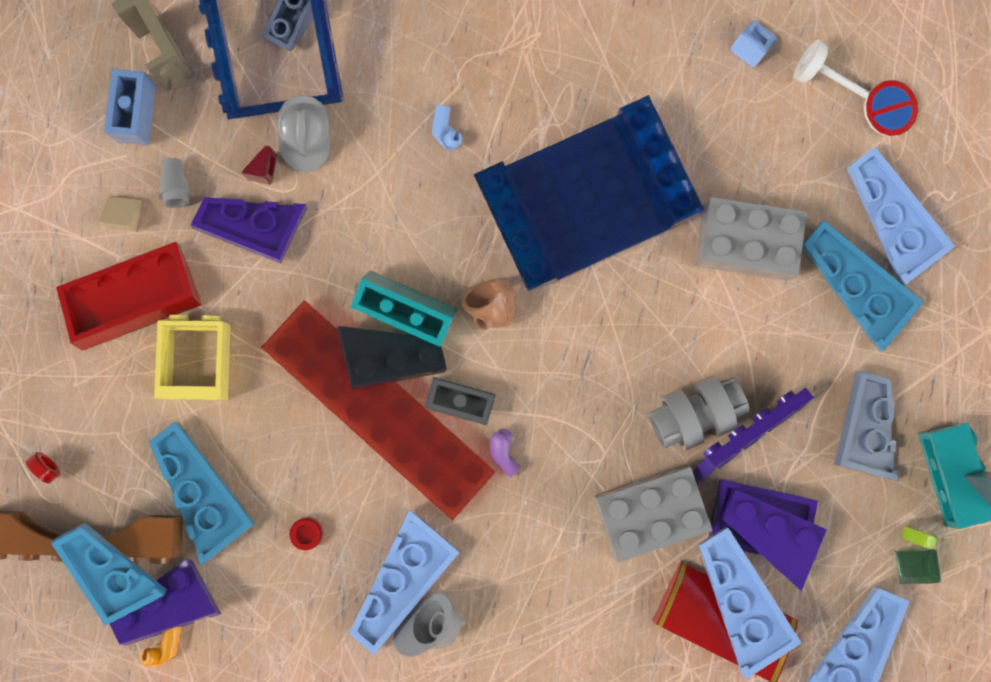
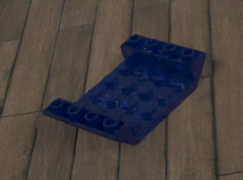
M649 95L619 108L617 116L505 166L504 162L501 161L473 174L528 292L556 283L648 241L704 211Z

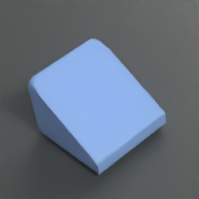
M753 20L732 45L731 51L748 65L755 67L778 38L756 20Z

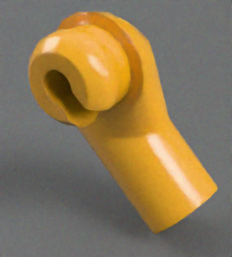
M179 626L164 631L161 642L144 649L140 655L142 665L155 668L173 659L177 653L182 627Z

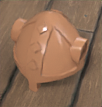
M499 279L481 282L464 292L461 297V306L474 318L475 325L481 330H488L489 327H508L515 318L514 298L516 297V292L507 280Z

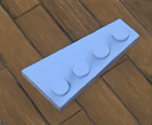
M411 509L349 633L373 655L376 654L460 552Z

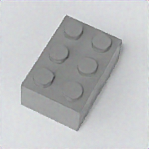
M710 197L704 203L694 266L788 281L799 275L807 212Z
M682 466L593 496L613 558L617 562L713 531L691 467Z

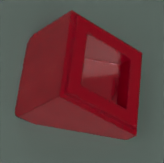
M265 145L243 169L241 174L249 181L271 184L277 162V154L271 146Z

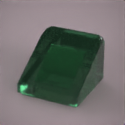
M919 548L895 551L900 584L941 583L936 550Z

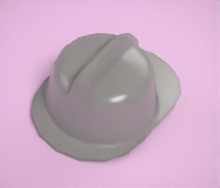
M305 95L295 96L287 100L279 110L278 116L280 153L287 165L295 170L303 172L317 170L326 162L330 150L328 113L321 102Z
M435 594L416 604L395 629L393 638L395 648L401 655L407 657L420 655L430 649H443L455 642L460 628L466 624V620L452 606V602L447 595Z

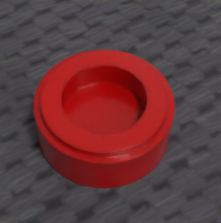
M35 452L26 460L29 470L44 483L50 484L60 475L58 466L44 453Z
M303 517L294 522L289 533L291 543L297 549L308 551L318 546L324 535L321 523L312 517Z

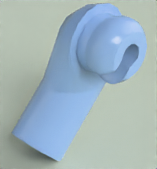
M436 105L432 135L443 148L454 150L461 145L462 135L460 132L456 133L449 126L451 108L444 105Z

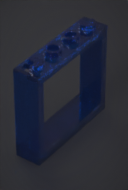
M199 0L200 12L202 15H206L208 28L205 29V39L208 48H213L215 61L211 64L215 81H220L222 94H219L218 99L223 113H227L229 120L279 112L287 100L241 107L219 0ZM310 0L327 94L310 97L315 98L322 105L340 103L344 101L327 1Z

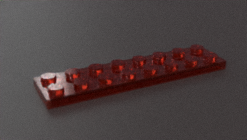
M303 300L261 346L267 354L452 521L496 473L492 467L397 382L351 391L337 328L306 300Z

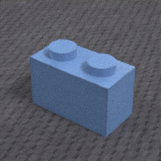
M112 69L104 132L118 143L149 145L156 84L145 72Z

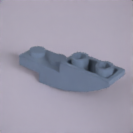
M278 0L262 36L292 51L312 23L325 0Z

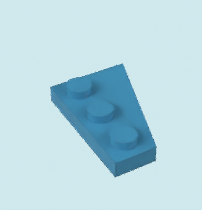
M86 523L56 537L51 542L105 626L164 596L167 589Z

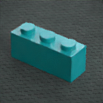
M371 270L362 277L350 308L439 347L442 345L458 310L451 305Z
M954 423L918 433L945 526L963 529L991 521V505L965 479V475L987 471L984 463L979 459L976 449L977 437L970 428L969 423Z

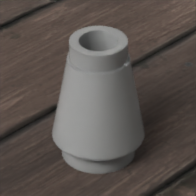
M177 158L164 159L162 161L159 198L166 207H184L189 204V198L192 194L182 162Z

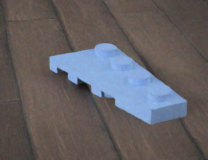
M876 147L846 168L895 275L903 286L955 247Z
M728 527L722 528L698 544L742 677L745 680L802 644Z
M874 586L806 682H879L910 601Z

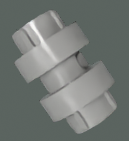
M711 375L693 384L694 394L686 396L681 389L661 396L662 407L648 413L652 428L661 446L665 449L678 443L686 451L704 443L703 432L711 430L715 436L719 437L735 430L738 427L736 418L749 413L747 398L735 378H729L720 382L714 375Z

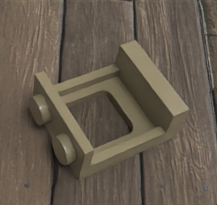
M116 0L111 3L117 15L138 38L148 33L152 35L162 56L145 65L148 71L168 91L184 87L189 82V79L195 77L161 13L150 0Z

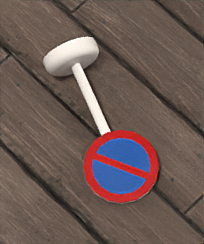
M816 40L805 51L794 71L793 78L800 83L808 82L819 71L866 99L864 103L865 118L869 126L878 134L887 137L899 136L907 132L915 123L918 114V103L913 91L905 83L896 80L883 81L875 85L869 92L823 64L828 54V46L822 40Z

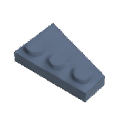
M856 371L834 465L899 481L898 470L894 469L893 453L897 452L896 440H892L891 421L894 419L891 379L864 371Z

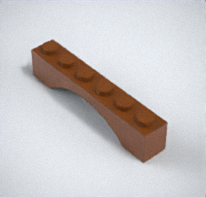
M0 511V560L7 559V554L18 555V560L21 561L39 560L40 555H51V561L63 562L51 544L60 534L51 532L35 523L24 512ZM148 515L140 517L127 528L104 539L134 563L138 561V558H150L151 564H168L170 559L181 555L183 517L177 515Z

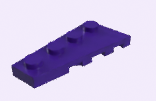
M804 388L796 395L792 390L776 401L779 407L773 411L768 407L763 409L752 418L755 423L749 428L742 424L728 435L729 442L723 446L716 442L704 451L703 455L706 458L692 471L696 484H700L717 467L720 469L726 465L743 448L746 450L761 439L767 431L771 432L806 406L814 398L808 389Z

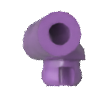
M502 428L498 432L493 433L490 439V458L511 478L521 466L509 455V443L512 442L513 435L509 430Z

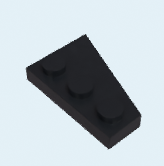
M338 326L337 328L351 391L445 373L447 370L442 347L414 335Z

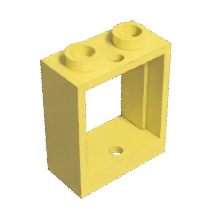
M169 315V321L158 320L154 399L228 401L231 325L221 321V316L212 315L201 316V321H189V316ZM175 332H217L215 387L173 386Z

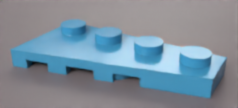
M826 221L820 222L804 241L803 251L879 352L884 351L924 302Z
M173 422L149 441L162 475L168 481L173 493L172 498L176 508L180 510L184 519L189 539H192L197 550V558L200 565L208 562L256 524L179 422Z

